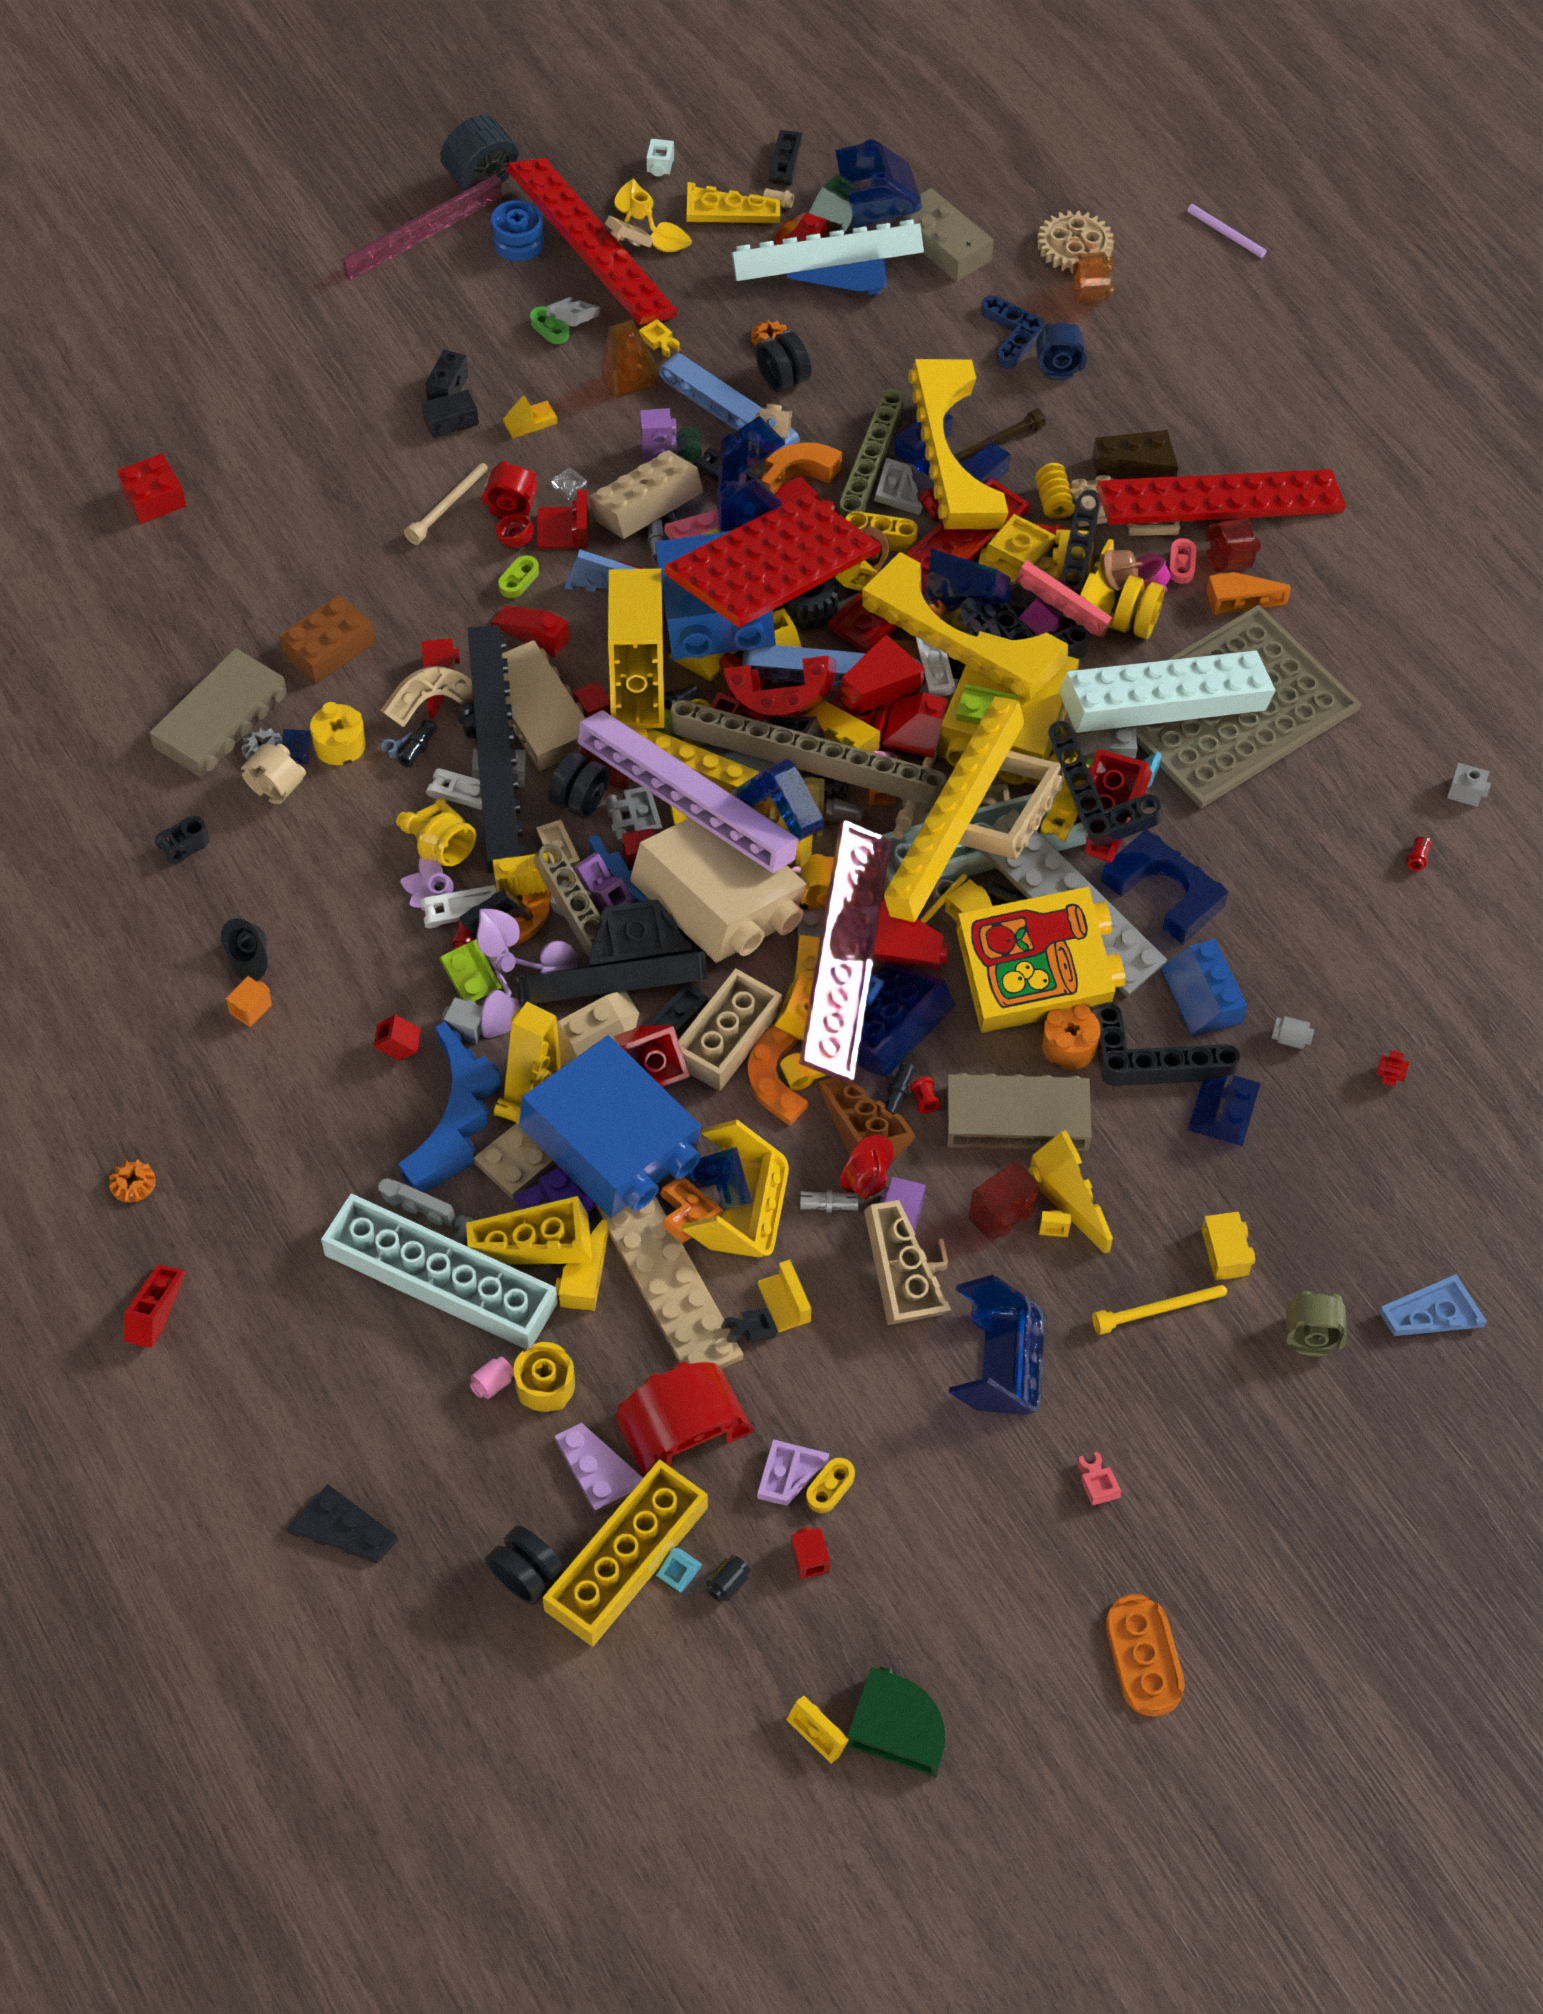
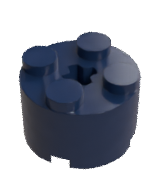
M1049 323L1043 326L1036 339L1037 359L1040 370L1044 371L1047 377L1054 380H1066L1072 378L1073 374L1077 371L1081 372L1086 365L1087 357L1084 337L1080 327L1068 323Z

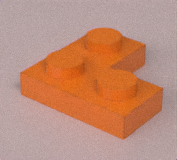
M684 1177L679 1180L675 1179L662 1188L660 1196L677 1209L664 1218L662 1227L681 1243L686 1242L692 1237L681 1229L682 1224L717 1215L721 1217L723 1209Z

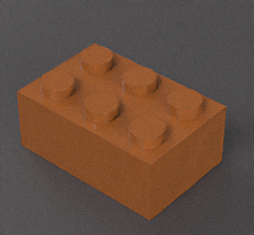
M340 594L279 635L283 655L314 684L319 683L375 643L372 622Z

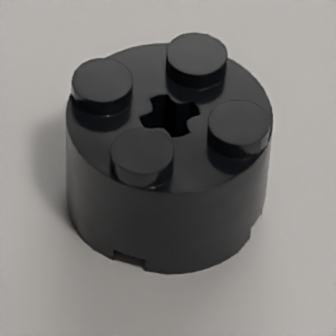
M969 597L948 611L941 619L951 627L975 637L978 636L979 631L1001 637L995 618L996 610L991 604H984L975 598Z

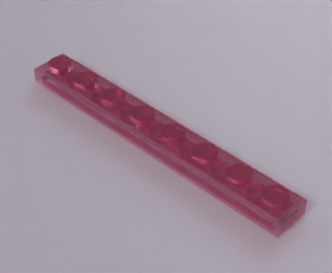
M493 175L353 253L348 254L342 258L345 277L350 281L498 200L502 197L501 179Z

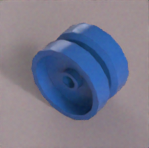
M512 200L502 203L494 210L491 224L493 247L497 254L511 261H525L534 258L542 251L544 247L543 214L536 205L524 200Z

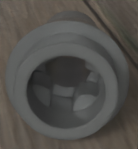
M836 797L826 799L823 811L824 820H829V823H861L863 807L855 806Z

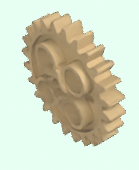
M1068 211L1066 216L1059 212L1058 218L1050 216V221L1045 220L1044 226H1040L1037 249L1041 250V257L1046 256V263L1053 261L1054 268L1060 265L1062 266L1061 271L1070 268L1071 273L1075 269H1079L1083 273L1084 268L1092 271L1093 265L1100 268L1101 262L1106 263L1107 258L1111 257L1114 244L1113 233H1110V227H1105V221L1097 222L1098 216L1092 219L1089 218L1088 212L1084 216H1081L1080 211H1077L1076 215H1072L1071 211Z

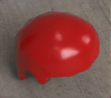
M509 514L502 518L499 524L495 526L499 542L510 549L521 548L527 545L533 536V525L527 515Z

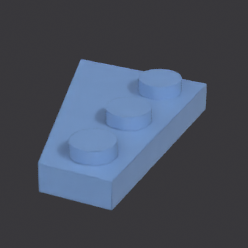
M1457 1274L1386 1304L1379 1310L1380 1315L1394 1336L1481 1328L1487 1324L1486 1319Z

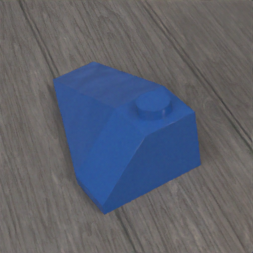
M875 259L787 273V278L855 291H867V295L880 294L881 288H887L886 259Z

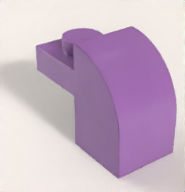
M599 853L591 854L573 867L584 889L592 893L596 905L595 908L600 912L605 907L630 904L634 901L623 879L611 876Z

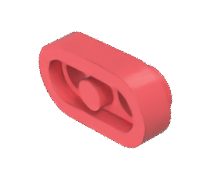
M1181 538L1175 540L1171 545L1169 571L1174 582L1179 584L1189 583L1195 573L1196 545L1189 539Z

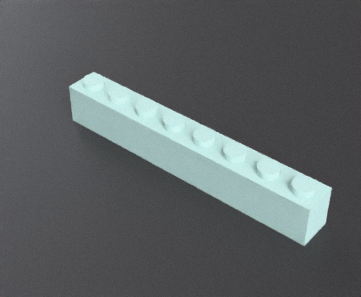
M912 219L899 221L900 226L892 228L890 223L876 225L877 230L867 231V226L853 228V234L844 235V231L840 230L829 232L830 237L821 238L820 234L806 236L807 241L797 242V237L783 239V244L775 246L773 241L759 243L760 248L750 249V244L736 246V252H731L735 281L922 253L924 248L920 223L914 224Z

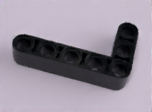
M1092 489L1083 491L1077 498L1060 583L1078 595H1081L1085 584L1101 505L1099 493ZM1084 496H1092L1096 502L1095 507L1091 509L1085 508L1082 504V498ZM1080 521L1087 522L1090 525V532L1087 534L1080 533L1077 530V523ZM1074 547H1082L1085 551V557L1082 559L1074 558L1072 549ZM1069 572H1076L1080 576V582L1077 584L1069 583L1067 574ZM1016 581L1006 591L1007 601L1013 606L1027 608L1037 597L1036 594L1024 589ZM1015 587L1022 588L1025 592V597L1023 599L1014 598L1012 589ZM1050 605L1060 615L1065 616L1061 611Z
M978 575L969 579L966 599L969 597L975 598L984 604L989 603L996 610L995 618L1002 638L1021 640L1034 637L989 579ZM1073 625L1052 635L1068 644L1069 657L1081 659L1086 655L1090 632L1084 626Z
M1057 721L1049 727L1048 734L1057 762L1061 765L1068 790L1091 844L1094 846H1104L1152 828L1162 821L1161 802L1158 797L1152 794H1146L1104 810L1072 727L1065 721ZM1061 734L1068 735L1064 740H1056L1057 736ZM1070 757L1077 758L1073 763L1065 762ZM1079 780L1086 781L1083 786H1074V783ZM1088 803L1095 804L1094 808L1090 810L1083 809ZM1149 807L1156 809L1152 814H1145L1143 812ZM1122 817L1130 818L1129 822L1124 824L1118 823V820ZM1099 826L1105 828L1101 833L1092 832L1094 828Z
M1107 1002L1100 1005L1097 1009L1096 1018L1100 1024V1037L1097 1047L1102 1080L1108 1085L1124 1086L1220 1081L1232 1079L1237 1073L1241 1054L1235 1046L1229 1044L1127 1049L1120 1007L1114 1003ZM1139 1065H1144L1147 1068L1139 1067Z

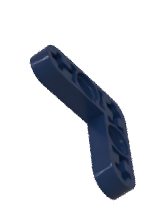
M987 296L982 300V316L1013 331L997 351L998 365L1003 368H1013L1036 343V339L1044 326V321L1039 316L997 296ZM1015 315L1018 319L1010 320L1006 316ZM1017 339H1022L1026 341V343L1017 344L1014 341Z

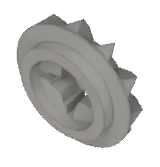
M259 728L257 732L253 733L250 731L249 736L243 738L241 749L244 757L248 760L258 750L257 742L274 746L278 743L284 745L280 733H274L271 728L267 731Z

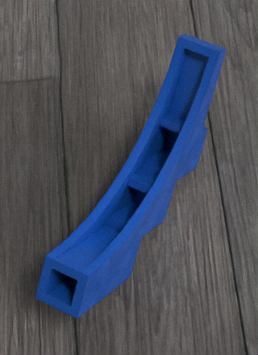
M445 1021L437 1025L435 1029L437 1042L445 1053L452 1071L450 1099L443 1118L432 1135L414 1153L398 1163L400 1176L404 1183L423 1193L474 1164L473 1152L475 1148L469 1137L488 1127L486 1115L489 1112L483 1100L501 1090L500 1078L502 1073L494 1062L490 1063L485 1056L477 1059L470 1048L465 1049L457 1030H451Z

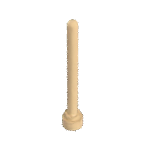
M484 463L479 464L420 522H412L404 530L406 538L415 545L420 544L426 538L427 529L487 471V465Z

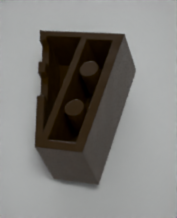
M1168 430L1095 438L1092 459L1097 476L1109 475L1113 479L1177 477L1178 464Z

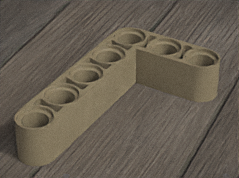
M554 843L545 844L534 856L535 867L589 959L595 935L587 934L584 930V924L589 923L593 925L596 934L600 915L562 849ZM543 852H549L553 855V864L545 862ZM557 876L565 877L568 887L559 886L556 881ZM571 900L580 902L582 906L580 912L571 908Z

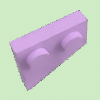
M773 1439L757 1493V1499L787 1506L828 1463L829 1453Z

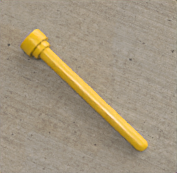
M1219 1285L1117 1313L1107 1312L1106 1310L1093 1312V1326L1098 1335L1111 1333L1112 1329L1121 1323L1223 1297L1227 1294V1288Z

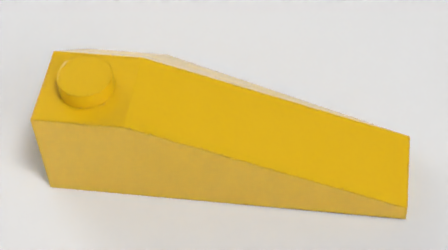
M1108 539L1099 561H1096L1093 573L1089 574L1080 595L1112 617L1102 637L1105 636L1108 628H1113L1115 615L1113 613L1115 594L1107 580L1104 569L1105 552L1107 550H1114V540Z
M1062 1131L1032 1155L1031 1165L1028 1168L1030 1179L1034 1184H1038L1041 1192L1060 1211L1071 1214V1221L1106 1254L1111 1250L1113 1237L1098 1204L1093 1205L1091 1183L1089 1179L1083 1180L1078 1166L1082 1163L1080 1156L1067 1131Z

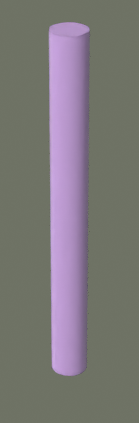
M1194 204L1188 207V213L1260 258L1265 256L1267 250Z

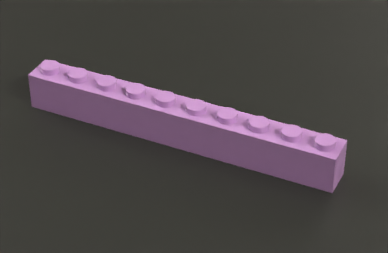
M602 710L580 721L578 744L770 872L774 873L795 860L798 844L797 837Z

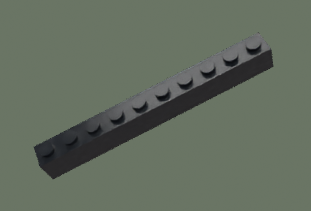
M499 625L468 627L487 874L494 873L493 860L525 856L524 845H518V837H523L522 821H516V814L521 813L520 798H514V790H518V775L512 774V766H516L515 750H510V743H514L513 727H508V720H512L511 704H506V697H510L509 681H504V674H508L507 658H502V651H506L505 635H500Z

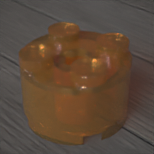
M1104 251L1075 254L1074 258L1078 260V263H1073L1075 291L1080 290L1081 295L1076 297L1079 303L1108 300L1109 296H1113L1114 283L1110 281L1109 271H1113L1112 257H1108Z

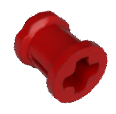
M932 1077L918 1078L909 1085L910 1091L915 1094L918 1103L917 1111L921 1114L932 1113L939 1109L941 1105V1100L936 1097L933 1088L935 1083Z

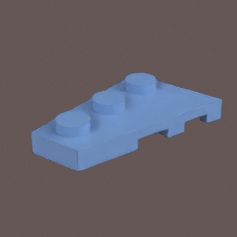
M579 549L563 589L572 590L573 586L586 587V591L596 592V588L609 589V569L638 568Z

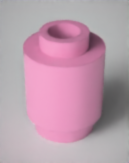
M504 1357L493 1358L470 1376L472 1381L470 1388L477 1397L490 1399L511 1382V1378L514 1376V1369Z

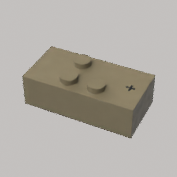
M930 188L896 208L895 227L900 226L899 221L913 219L914 224L920 223L924 248L922 253L956 282L992 261L994 239L934 189Z

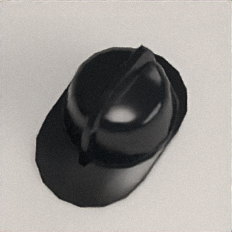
M235 918L229 920L224 924L221 931L223 948L238 977L244 980L249 976L257 981L264 976L268 968V956L265 949L267 938L265 933L259 926L245 919Z

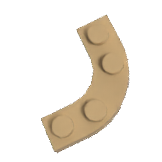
M428 667L418 670L405 678L397 686L380 711L404 727L418 706L431 696L446 695L461 706L465 703L473 702L472 680L466 675L447 667Z

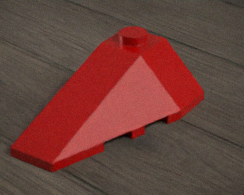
M1097 748L1089 769L1104 810L1145 795L1152 776L1148 762ZM1088 803V810L1094 808L1095 804ZM1122 817L1118 820V823H1127L1130 818ZM1099 826L1094 828L1092 832L1101 833L1105 828ZM1086 835V855L1112 863L1124 838L1104 846H1094Z

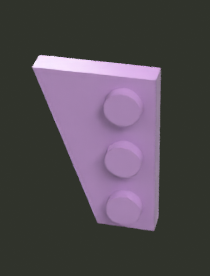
M583 1423L555 1435V1441L595 1515L625 1501L643 1479L642 1476Z

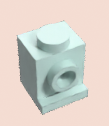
M651 139L647 154V172H651L655 176L670 174L672 163L674 162V141ZM656 149L667 150V153H656Z

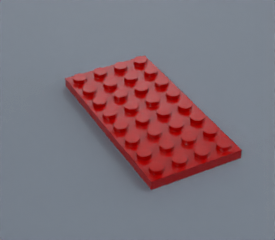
M805 493L666 564L664 574L740 628L879 553L881 543L824 505L814 496Z

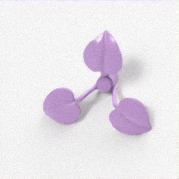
M495 909L479 910L477 944L480 951L485 954L491 968L494 969V974L502 984L505 993L500 990H494L484 1001L481 1012V1031L485 1038H492L510 1032L513 1014L516 1010L522 1009L519 1000L510 997L512 992L502 973L511 971L515 964L541 969L540 973L578 968L580 963V956L571 945L563 941H553L543 948L540 954L541 964L515 958L512 953L508 952V947L514 945L519 939L518 923L512 916Z

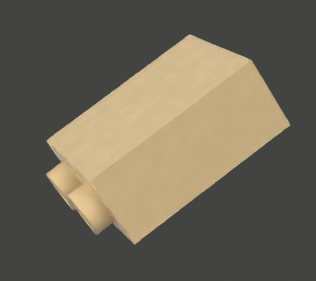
M691 818L640 842L630 881L650 900L658 899L666 909L667 916L672 918L677 926L716 963L736 952L741 956L749 955L757 949L764 937L776 931L780 935H786L794 930L803 918L804 912L799 906L807 883L786 865L774 873L770 872Z

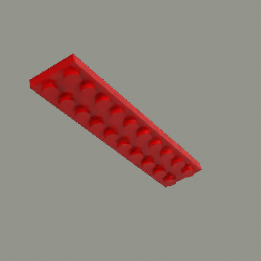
M546 158L511 162L508 164L506 171L639 325L651 323L656 319L663 321L676 317L678 310L670 300L666 298L657 285L647 276L643 269L634 261L630 254L621 246Z
M1332 469L1098 480L1096 486L1101 497L1108 525L1343 513L1346 508Z
M991 478L985 483L986 486L1004 493L1008 509L1004 525L1013 514L1022 517L1029 511L1030 503ZM942 521L912 547L905 555L921 563V593L925 602L981 553L983 548H987L989 542L1001 529H944ZM862 592L828 621L829 630L865 654L886 634L890 635L898 627L863 607Z

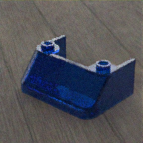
M870 139L862 144L835 150L842 185L871 178L870 187L848 192L855 227L913 214L922 208L921 197L909 163L885 145Z
M760 416L734 433L727 434L721 441L717 491V528L719 532L732 531L782 506V501L757 477L746 483V472L749 467L785 445V440Z
M995 1274L957 1284L955 1290L973 1302L971 1311L973 1323L985 1332L983 1379L949 1387V1393L977 1411L1020 1415L1038 1412L1041 1407L1045 1318L1042 1309L1034 1301Z

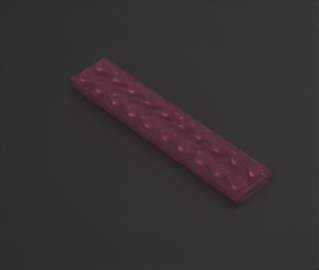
M845 820L840 824L799 1064L849 1083L854 1079L892 840Z

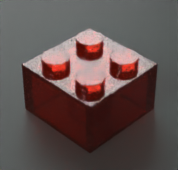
M1017 1159L972 1191L969 1219L990 1242L999 1236L1000 1238L1005 1237L1011 1232L1015 1224L1019 1221H1027L1035 1213L1039 1182Z

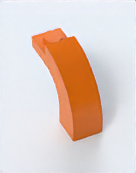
M796 443L777 450L766 459V472L761 476L759 483L761 485V497L770 501L787 480L797 476L813 477L829 485L842 469V452L819 443Z

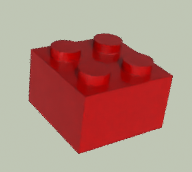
M163 453L116 470L121 492L140 524L187 507L183 488Z

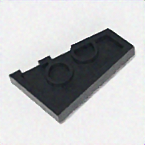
M329 1484L322 1489L287 1528L288 1534L297 1537L300 1535L312 1539L315 1543L324 1546L327 1544L342 1549L345 1553L375 1563H379L398 1541L394 1533Z

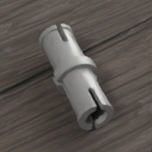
M827 1190L826 1192L801 1191L800 1210L819 1209L831 1213L832 1210L858 1211V1194L832 1192V1190Z

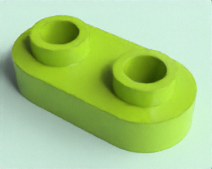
M527 555L517 558L499 578L500 593L507 598L519 597L539 575L538 561L534 557Z

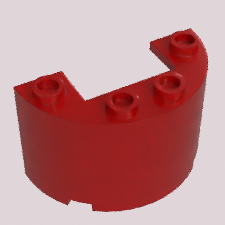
M829 655L803 658L805 685L761 690L759 670H751L750 665L723 669L732 693L748 708L771 718L800 717L818 706L830 692L836 675V660Z
M681 1362L661 1375L657 1373L645 1379L643 1386L618 1404V1411L615 1416V1422L643 1478L659 1459L672 1468V1456L721 1434L726 1444H729L754 1433L753 1427L722 1368L711 1362L692 1364Z

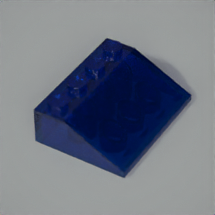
M886 962L873 975L884 981L882 989L870 1006L860 1001V1011L847 1032L837 1039L825 1037L820 1030L816 1033L818 1038L866 1071L885 1078L894 1071L956 1005L945 980Z

